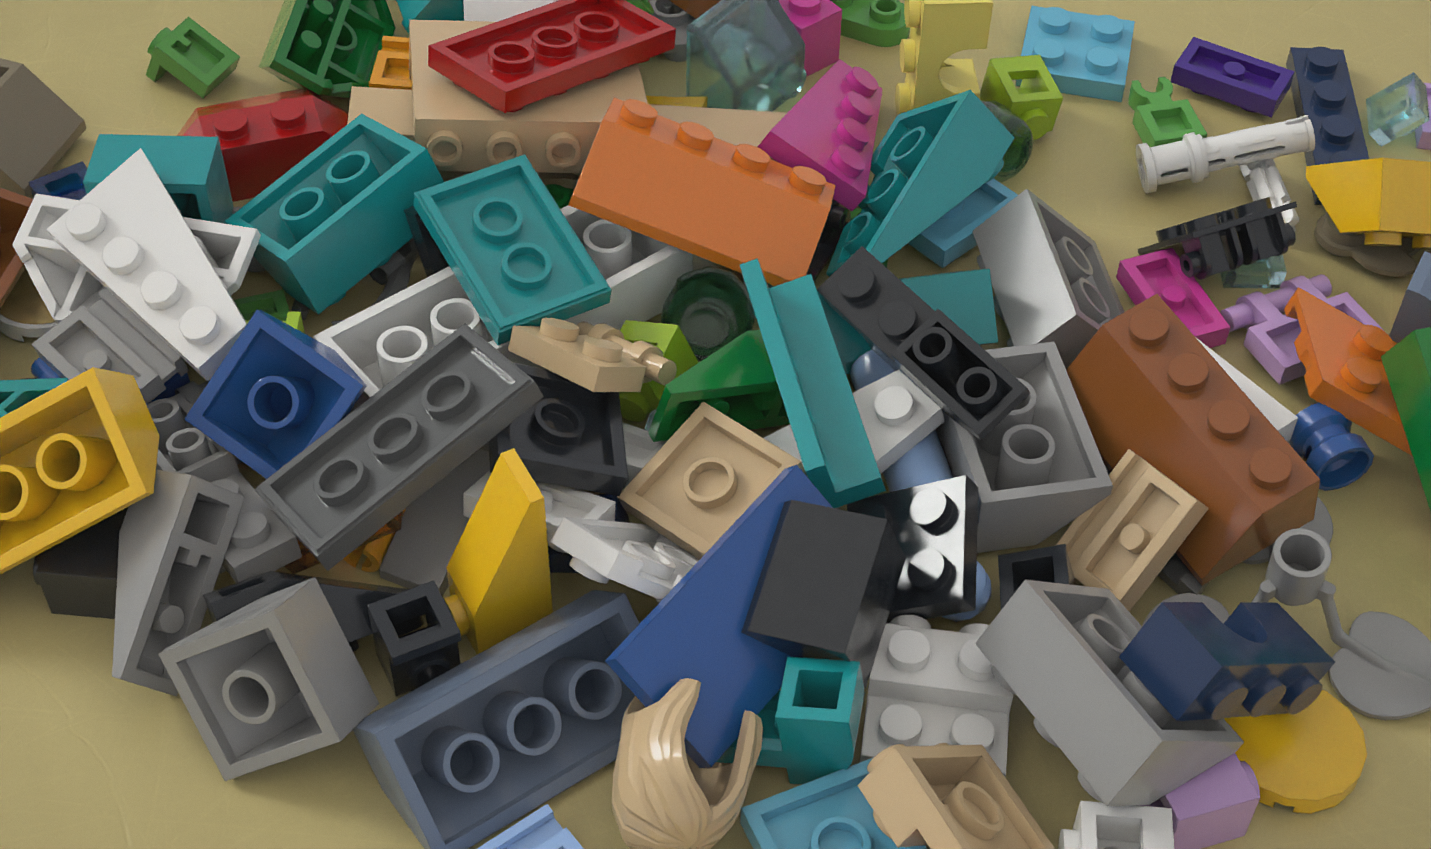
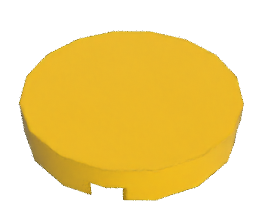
M1325 690L1321 691L1312 704L1297 714L1286 713L1261 715L1259 717L1224 718L1244 741L1235 754L1239 761H1245L1252 768L1259 785L1260 803L1273 808L1275 802L1284 806H1293L1292 812L1312 814L1337 806L1354 790L1367 758L1364 732L1351 711Z

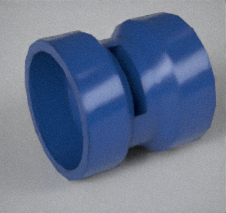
M1321 403L1310 405L1296 415L1298 420L1289 444L1300 457L1307 459L1306 464L1320 478L1319 489L1328 491L1348 486L1368 471L1373 463L1374 455L1362 436L1350 432L1352 422L1349 419L1345 418L1340 412Z

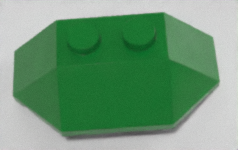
M284 0L259 67L298 89L303 88L316 95L350 98L352 86L369 87L378 51L382 49L383 35L393 36L396 27L386 0Z

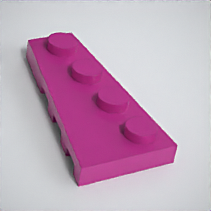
M839 59L770 130L757 147L764 150L771 158L791 168L805 166L821 173L827 182L836 185L833 199L853 212L867 193L883 89L879 87L876 79L868 71L860 67L852 68Z

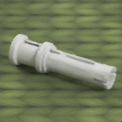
M1308 115L1214 137L1202 138L1200 134L1195 135L1193 132L1184 134L1182 141L1154 147H1149L1147 143L1137 144V168L1145 193L1156 192L1157 185L1190 179L1192 183L1204 181V178H1208L1209 172L1223 168L1241 166L1293 153L1314 151L1315 135Z

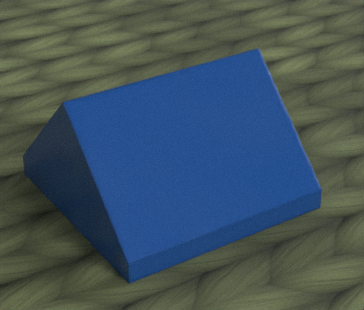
M256 310L184 420L267 479L344 419L367 385L334 349L268 313Z

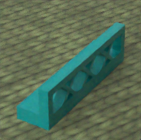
M758 258L740 264L807 477L833 508L886 491L812 275L809 274L769 288Z

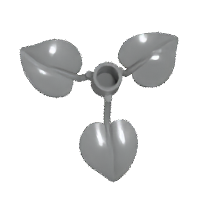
M1317 497L1314 520L1300 528L1282 533L1275 543L1243 561L1246 564H1260L1269 561L1265 581L1260 584L1258 593L1252 602H1268L1274 597L1279 602L1289 606L1308 604L1315 599L1321 601L1330 637L1335 644L1342 647L1332 657L1335 663L1328 670L1329 679L1338 697L1354 711L1369 718L1379 720H1399L1430 711L1431 641L1421 631L1395 615L1373 611L1362 613L1356 617L1351 625L1349 635L1343 631L1334 600L1336 587L1325 580L1332 558L1329 545L1333 535V523L1326 506ZM1183 593L1162 601L1203 602L1223 624L1230 616L1227 609L1220 602L1205 595ZM1161 603L1156 605L1149 612L1148 616L1143 622V625L1147 622V620L1151 617V615L1155 612V610Z

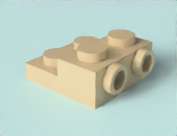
M940 743L934 746L892 745L878 753L867 766L869 774L857 785L873 809V817L877 826L886 836L894 841L898 848L928 845L930 849H1055L983 745H949L947 743Z

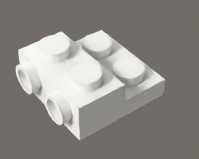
M900 615L895 617L890 623H886L869 677L860 762L873 758L884 749L896 744H904L905 746H934L940 743H947L949 745H983L1000 771L1006 776L1009 713L1013 693L997 682L991 671L993 665L975 644L989 625L981 623L969 624L961 628L959 632L931 629L927 620L916 615Z

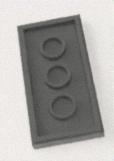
M464 324L257 486L255 491L321 565L329 571L544 396L531 377L467 324Z

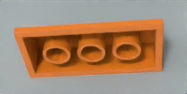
M614 97L600 124L573 191L569 206L739 273H742L740 264L758 258L767 284L777 286L806 276L831 209L836 185L827 182L821 173L809 167L795 166L791 168L771 160L764 150L750 144L733 145L714 137V134L703 125L688 121L680 124L658 115L656 109L645 102L635 99L622 101Z

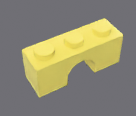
M905 0V24L907 28H911L910 39H901L900 68L902 73H906L905 83L896 84L895 106L897 115L971 90L980 99V90L973 59H950L948 57L962 50L987 49L993 0Z

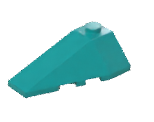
M971 90L897 115L872 155L870 171L875 176L871 185L867 187L865 198L858 205L862 209L861 213L843 228L826 272L829 277L861 246L879 262L883 263L1000 172L1004 165L1002 158L1015 137Z

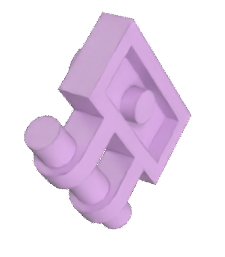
M1323 274L1309 279L1301 275L1282 282L1280 289L1265 295L1258 291L1244 295L1237 299L1236 305L1223 309L1220 312L1230 326L1229 332L1243 327L1247 329L1243 345L1279 385L1304 376L1306 373L1305 366L1299 360L1294 341L1301 333L1298 319L1286 317V314H1282L1285 312L1284 308L1298 287L1359 322L1382 329L1348 292L1327 299L1326 297L1330 296L1332 292L1330 280Z

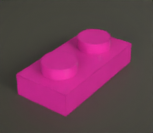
M1173 248L1120 260L1116 278L1135 306L1158 294L1190 332L1206 346L1212 348L1226 344L1230 331L1229 324L1194 276L1187 277L1183 273L1180 266V257Z

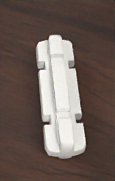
M1274 159L1239 166L1244 179L1247 181L1246 184L1253 201L1270 197L1273 208L1291 203V198L1277 167H1275ZM1295 208L1281 212L1284 223H1289L1295 232V225L1299 222Z

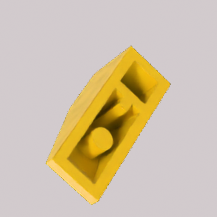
M514 448L500 454L446 567L450 596L443 599L460 630L461 636L466 634L477 655L553 613L545 500Z

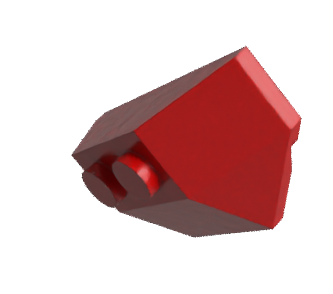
M301 88L196 108L177 136L219 137L232 201L235 202L256 197L347 125L348 112L320 95Z

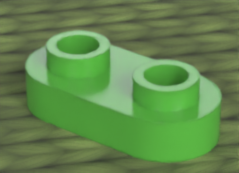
M830 0L842 9V36L879 47L899 45L901 39H907L909 36L910 28H907L905 24L904 4L899 0Z

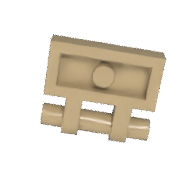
M543 318L540 326H513L508 351L592 392H641L642 383H648L653 380L659 384L666 385L675 378L677 372L676 364L663 357V353L658 347L644 341L629 342L624 339L623 333L620 330L604 323L594 326L583 321L576 325L560 319Z

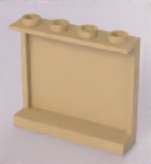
M409 20V79L412 81L414 142L427 148L438 171L475 172L525 154L536 172L581 173L600 124L613 98L615 97L622 101L635 99L647 103L639 64L636 63L612 72L605 78L594 79L570 88L563 94L552 95L525 105L519 111L503 113L494 109L489 103L468 90L455 85L450 79L428 66V45L495 22Z

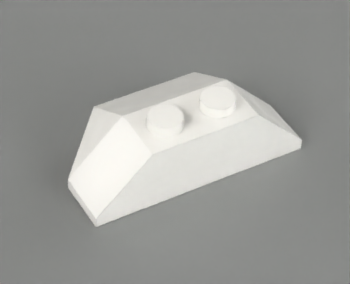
M36 193L12 245L20 260L24 263L52 318L58 324L81 305L87 309L100 299L98 292L104 286L66 252L46 230L80 200ZM183 217L217 275L222 280L229 294L232 295L240 289L260 240L261 234L258 229Z

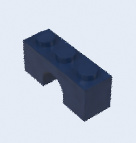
M1162 602L1119 656L1176 721L1219 720L1231 717H1259L1261 715L1286 713L1297 714L1312 704L1323 689V685L1319 681L1335 663L1323 648L1278 603L1241 602L1224 624L1203 602Z

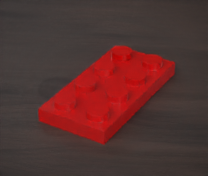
M559 0L428 45V66L450 79L455 85L468 90L489 103L494 109L503 113L515 112L524 108L525 105L552 95L563 94L570 88L594 79L605 78L612 72L636 63L647 62L651 57L674 49L676 28L625 0Z

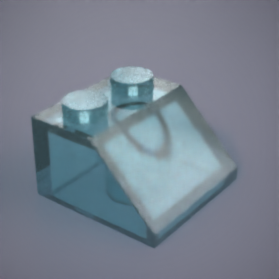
M721 0L687 26L686 97L708 96L707 108L773 112L786 100L794 98L799 94L806 80V71L804 69L806 44L778 0Z

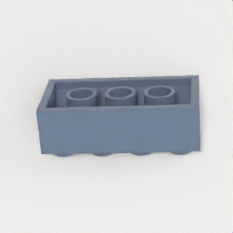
M592 590L368 715L353 729L382 790L424 849H468L616 760L624 713L635 695L605 660L639 625L625 593Z

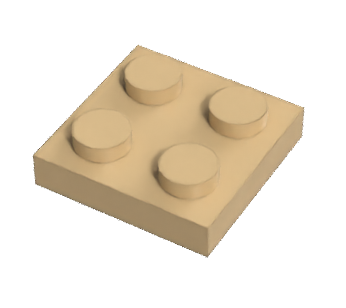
M702 402L622 490L620 496L617 497L625 511L700 560L784 469L798 465L805 475L806 472L800 460L705 402Z

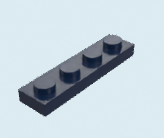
M1290 47L1286 67L1289 70L1295 71L1290 87L1296 116L1299 118L1300 116L1308 115L1315 135L1314 151L1304 152L1307 166L1369 159L1344 50L1327 47ZM1312 189L1315 205H1322Z

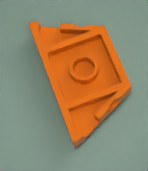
M1298 287L1287 302L1284 310L1286 317L1298 319L1301 333L1294 341L1298 358L1306 369L1304 379L1310 398L1340 412L1345 418L1412 456L1381 356L1397 343L1382 329L1373 325H1365Z

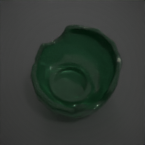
M707 266L686 272L676 280L664 302L661 323L679 325L698 362H701L744 332L753 330L755 312L746 285L733 272Z

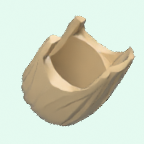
M691 678L680 679L658 702L648 707H645L636 696L633 698L624 713L621 724L612 787L613 814L623 841L630 849H710L719 842L734 825L740 812L762 748L763 725L758 715L744 710L734 762L732 764L716 762L710 768H699L686 753L684 738L688 722L699 697L701 682Z

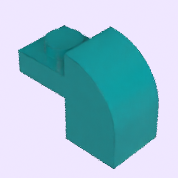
M787 657L781 690L758 713L762 720L763 734L762 748L756 766L787 768L790 784H805L841 769L847 770L854 757L865 694L860 661ZM738 738L717 760L718 763L732 764L734 762Z

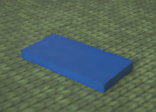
M798 465L788 467L778 475L605 660L645 707L658 702L680 679L691 678L701 682L699 697L688 722L684 738L686 753L699 768L712 767L738 738L744 710L758 715L782 686L787 657L791 656L743 634L741 631L784 503L789 500H796L833 508Z

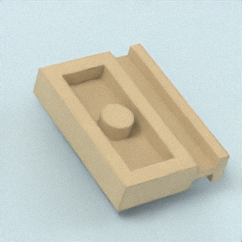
M1128 449L1109 474L1113 485L1111 494L1078 516L1056 545L1066 544L1074 578L1084 586L1109 589L1130 612L1209 508L1142 457Z

